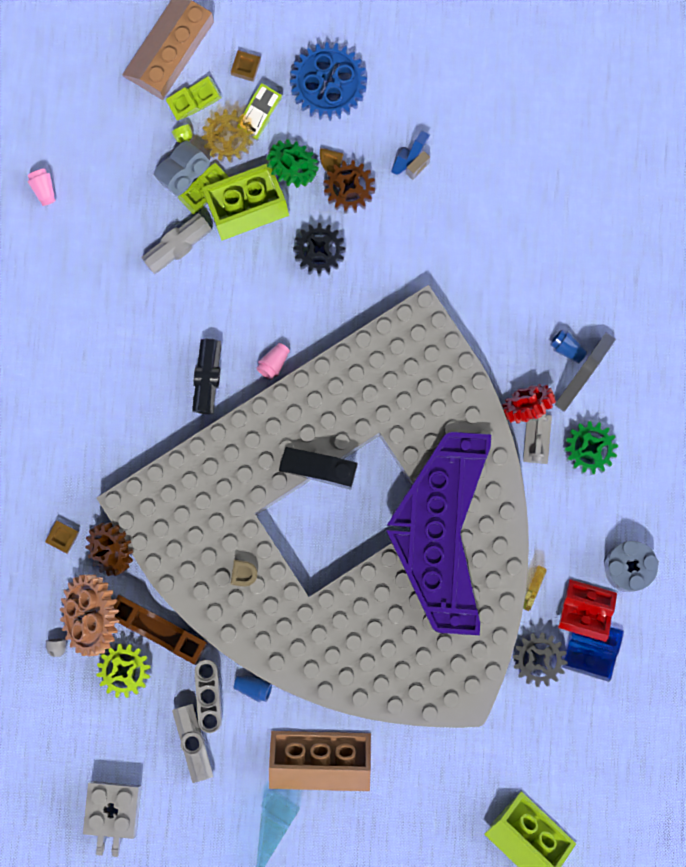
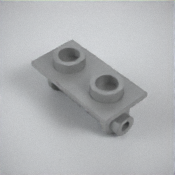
M544 414L542 417L530 419L526 423L523 462L548 464L551 415Z

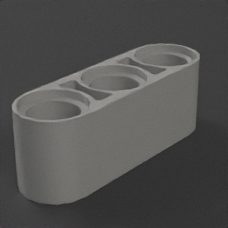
M203 660L195 667L198 724L202 731L213 733L220 729L222 725L219 670L215 662ZM204 664H209L213 667V675L207 679L203 678L200 674V669ZM206 689H211L215 693V700L210 704L205 703L202 699V693ZM208 714H212L217 718V725L213 729H209L204 725V718Z

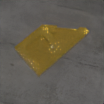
M539 565L535 567L526 589L523 609L526 611L531 610L547 572L546 568Z

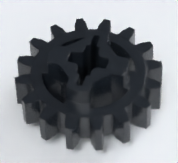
M318 223L315 229L309 224V231L306 232L301 229L300 234L302 238H295V242L299 245L293 247V252L299 253L295 256V261H302L300 269L308 267L309 275L314 270L317 271L318 277L321 276L324 270L330 275V268L333 267L338 270L337 261H344V257L340 255V253L346 252V247L340 246L344 243V238L337 239L339 231L331 232V225L329 224L325 229L322 228L321 223ZM315 235H324V237H315ZM305 243L310 248L306 256L303 253ZM333 243L336 247V252L334 256L329 251ZM323 246L324 253L320 251L315 253V247L321 248ZM315 262H324L325 264L318 265V264H314V263H315Z

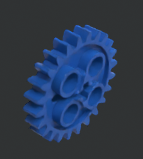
M328 42L325 43L324 49H321L319 44H316V51L314 52L308 47V56L300 54L301 63L294 61V67L297 70L290 71V75L295 78L290 80V86L295 87L291 90V94L298 95L295 98V103L303 102L301 110L305 111L309 108L311 117L317 112L319 120L323 118L324 114H327L329 121L332 119V114H336L338 119H341L342 111L350 115L349 107L357 109L358 104L355 100L363 101L361 93H365L367 87L362 85L367 83V77L362 76L366 73V68H359L362 60L357 59L354 61L355 52L348 55L347 46L341 51L338 50V43L334 45L333 49L329 47ZM321 62H326L330 66L322 70L317 65ZM338 63L339 66L333 73V83H328L322 99L319 100L317 97L321 94L325 87L324 80H329L335 64ZM341 73H348L351 78L344 81L338 76ZM311 82H314L319 86L315 90H309L306 88L307 84ZM331 93H336L340 98L337 101H330L327 96Z

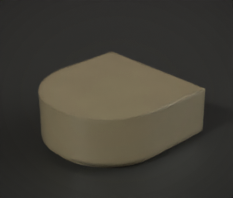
M234 560L230 585L243 587L252 585L257 579L256 567L247 561Z

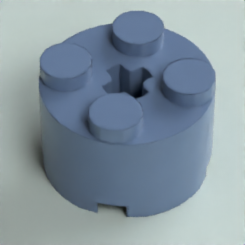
M638 541L624 542L614 547L606 556L604 565L606 577L609 583L620 591H639L648 587L654 581L658 572L659 561L652 549L646 544ZM633 561L636 570L628 572L629 566L626 563Z

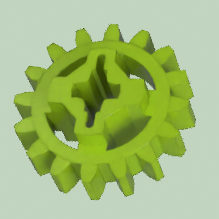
M118 644L117 651L111 647L108 649L109 656L101 655L105 661L104 663H97V666L102 668V672L97 673L96 676L103 677V681L99 685L108 686L107 694L114 690L116 698H119L122 692H124L125 698H130V691L138 695L139 686L146 688L147 685L143 680L151 678L149 674H146V670L150 669L151 665L144 664L148 657L139 656L141 653L140 648L133 652L131 644H128L126 650H124L122 644ZM120 654H128L135 659L125 661ZM112 660L113 669L112 672L108 674V666ZM120 665L123 667L132 666L127 671V677L124 675L116 676L121 671ZM140 667V676L136 681L134 678L135 671ZM118 680L123 681L128 688H120L113 683Z

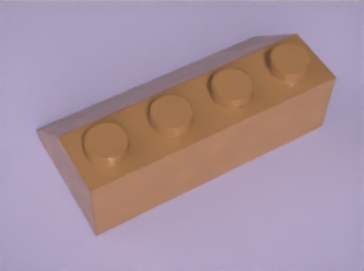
M171 0L122 74L123 77L164 100L213 25L212 12L192 0Z
M271 731L269 789L370 791L371 733Z

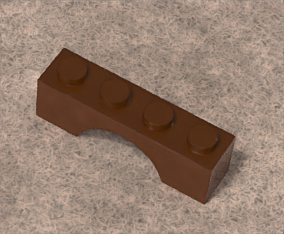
M118 594L117 602L113 606L114 609L119 610L115 614L119 624L150 639L186 661L197 665L208 642Z

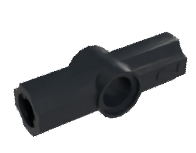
M206 338L200 340L198 365H195L193 380L195 391L192 412L214 414L216 389L219 388L221 368L219 367L222 349V342L215 339Z

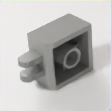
M97 781L88 783L83 834L98 836L96 855H103L105 836L114 837L111 849L112 857L119 856L121 838L134 839L136 837L141 785ZM110 803H113L114 808L118 809V813L113 814V816L107 811Z

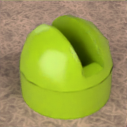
M189 124L171 131L174 139L180 144L184 141L189 142L193 136Z

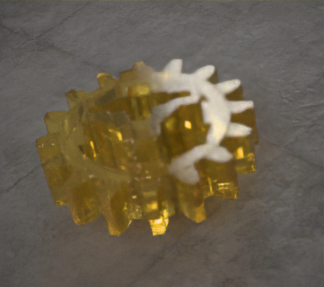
M224 109L221 116L218 112H214L216 118L214 120L208 118L209 127L203 126L202 128L207 132V135H203L201 138L203 141H208L204 148L206 150L212 149L210 155L213 158L218 155L220 162H223L225 157H227L228 161L232 163L234 156L241 160L242 152L249 154L246 148L247 145H254L249 137L255 136V133L248 130L252 127V124L250 122L244 123L246 120L244 114L238 118L236 110H233L232 114L229 115L228 110ZM232 121H235L238 124H240L242 129H235L233 127ZM221 123V126L217 129V131H214L215 128ZM227 131L233 134V136L229 137V141L223 137L227 135ZM242 141L240 146L235 149V146L238 144V142ZM214 143H222L224 151L218 149Z

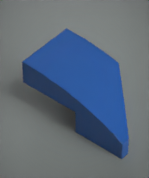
M421 131L414 141L411 151L403 148L391 172L399 175L406 170L417 158L427 143L430 134Z

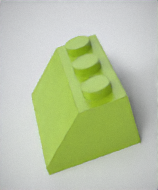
M267 164L202 187L221 241L290 216L286 200L276 176L271 175L273 169L268 168Z
M522 791L497 816L484 833L518 867H562L576 845Z

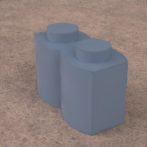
M184 141L174 149L170 158H167L158 165L153 175L165 188L174 195L179 196L190 187L193 179L198 178L207 170L210 161L202 151L190 142Z

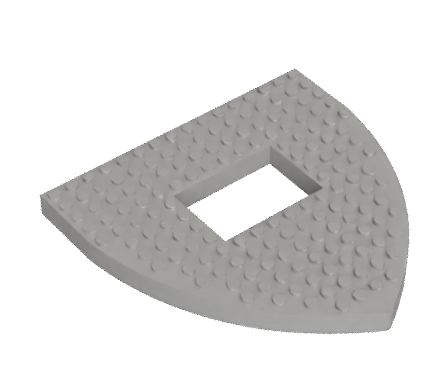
M429 285L96 498L114 526L119 525V532H126L124 538L131 541L128 547L133 550V557L149 582L163 599L205 640L261 679L317 705L370 720L412 726L448 728L480 727L486 722L509 666L522 618L529 555L527 505L517 451L496 391L483 365ZM461 432L492 435L491 448L460 533L480 618V636L438 633L432 629L392 543L308 597L257 518L258 514L311 481V479L279 471L285 447L345 459L372 440L380 437L410 484L413 485L447 433ZM234 560L247 561L256 567L257 579L252 585L247 587L230 585Z

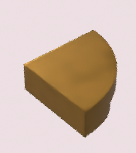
M320 148L322 167L334 173L333 165L336 164L340 168L344 154Z

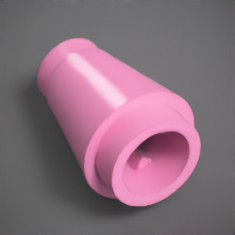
M45 168L27 175L29 178L27 182L42 206L56 201L51 176Z
M278 343L258 361L257 371L269 380H272L274 376L277 377L290 350L284 344Z

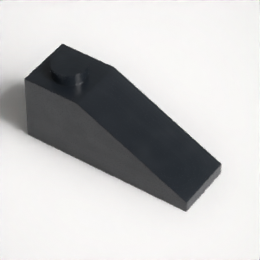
M285 447L279 471L351 490L358 463L334 456Z

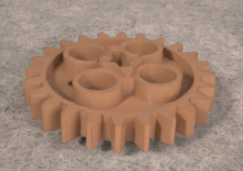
M90 574L79 575V577L73 578V582H68L69 589H64L66 598H61L64 608H60V611L64 613V617L60 618V621L65 622L62 631H67L65 639L71 640L70 647H76V653H81L82 656L88 657L97 656L105 653V649L111 648L109 642L115 641L112 633L118 632L114 624L119 623V620L115 618V614L119 610L114 609L113 605L117 600L111 599L113 590H107L108 583H103L102 577L97 578L96 575Z

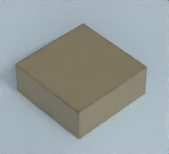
M423 151L407 167L406 174L414 180L428 166L430 156Z

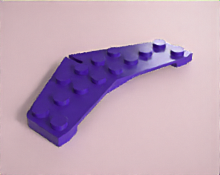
M447 433L386 525L410 527V532L386 530L432 629L438 633L480 636V618L460 533L491 448V434Z

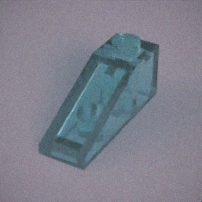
M277 791L274 792L273 796L268 793L261 804L264 810L261 814L256 867L266 866L301 806Z

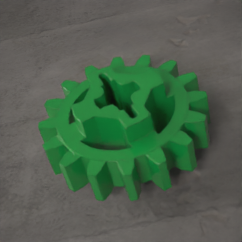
M286 139L284 143L279 140L276 145H272L266 157V160L269 161L267 167L273 168L271 175H278V181L285 180L287 186L294 183L296 188H299L301 184L306 187L309 182L313 181L319 167L315 166L318 160L311 158L314 153L305 151L307 148L305 145L302 147L298 146V141L291 144L289 139Z
M588 421L586 428L580 423L577 425L578 432L573 429L569 432L573 438L565 439V442L570 444V446L564 448V452L570 453V456L566 459L567 461L573 460L575 462L572 467L573 469L580 466L581 474H584L589 469L590 474L594 475L596 469L601 473L605 471L604 464L608 467L612 466V462L609 459L617 457V454L612 451L618 448V444H612V440L616 436H609L607 434L610 430L609 427L602 430L600 422L593 427L592 422ZM590 432L596 433L602 438L593 437ZM580 437V448L575 451L576 440ZM588 443L590 445L600 444L594 450V454L592 451L582 453L588 446ZM607 446L606 456L602 459V448ZM586 458L590 460L592 464L585 463L580 459Z

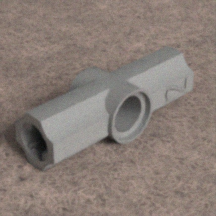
M198 213L180 228H174L165 234L161 242L141 258L155 275L173 260H179L189 253L193 245L210 233L212 229Z
M190 704L172 710L192 783L214 777L194 705ZM190 736H194L199 740L197 750H190L187 747L186 741Z

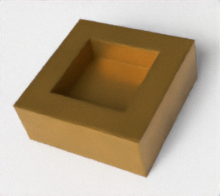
M238 50L231 69V75L254 82L261 57Z
M56 520L45 543L68 554L79 532Z

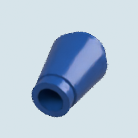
M560 330L550 343L554 348L553 351L576 361L578 364L587 355V351L568 331Z
M238 675L233 688L260 703L261 701H268L272 684L261 678Z

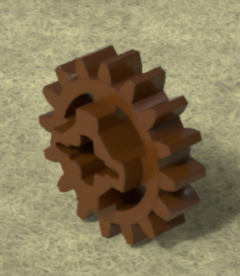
M345 160L342 161V167L340 168L334 164L333 169L335 172L327 171V177L330 180H324L323 182L325 187H329L324 190L325 196L330 195L328 203L335 202V210L344 207V213L346 214L349 208H352L354 213H357L358 206L365 209V201L372 202V197L369 194H375L376 189L371 186L375 184V178H369L371 170L364 172V164L361 163L359 167H356L355 160H352L350 165H347ZM351 172V174L342 175L343 173ZM361 178L365 182L366 189H363L359 184ZM354 181V189L350 188L345 192V185L349 186ZM334 184H335L336 187L339 188V190H340L338 196H337V195L335 194V192H334V189H333V185H334Z
M103 522L89 530L90 535L86 537V540L90 544L86 545L85 548L90 550L88 558L94 560V567L99 566L100 573L106 571L107 576H117L130 568L129 563L133 562V559L129 554L133 553V550L128 545L131 541L124 538L126 536L125 531L119 532V525L113 527L111 522L106 524Z

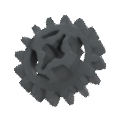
M532 633L530 641L525 638L522 639L523 647L516 646L520 653L519 655H513L514 659L519 660V663L514 665V669H521L518 676L519 678L527 676V684L535 680V686L540 687L541 681H544V684L548 687L550 686V679L558 682L557 674H565L561 666L568 664L567 661L562 660V656H565L567 651L559 650L562 643L554 644V636L551 635L547 640L545 633H541L540 638H537ZM545 643L548 644L549 647H547L544 650L538 649L534 644ZM527 651L529 653V662L525 666L524 656ZM535 653L546 656L544 658L546 667L541 664H535L537 661ZM556 654L557 663L554 669L551 666L552 657ZM536 670H542L547 676L537 677L531 673Z

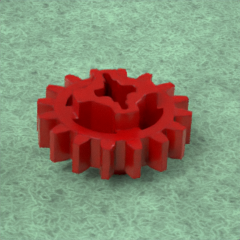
M538 384L537 386L531 385L526 389H518L511 394L512 398L505 400L506 403L502 404L507 420L510 423L516 421V424H519L521 421L528 422L530 419L542 417L546 414V409L553 408L552 404L556 403L551 387L549 388L548 385L542 387L541 384Z

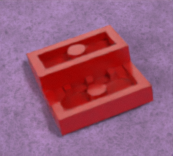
M570 579L558 628L606 642L609 637L611 619L615 611L617 593Z

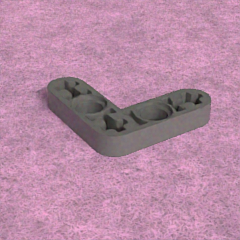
M607 332L604 334L555 403L556 407L564 412L615 342L616 339Z

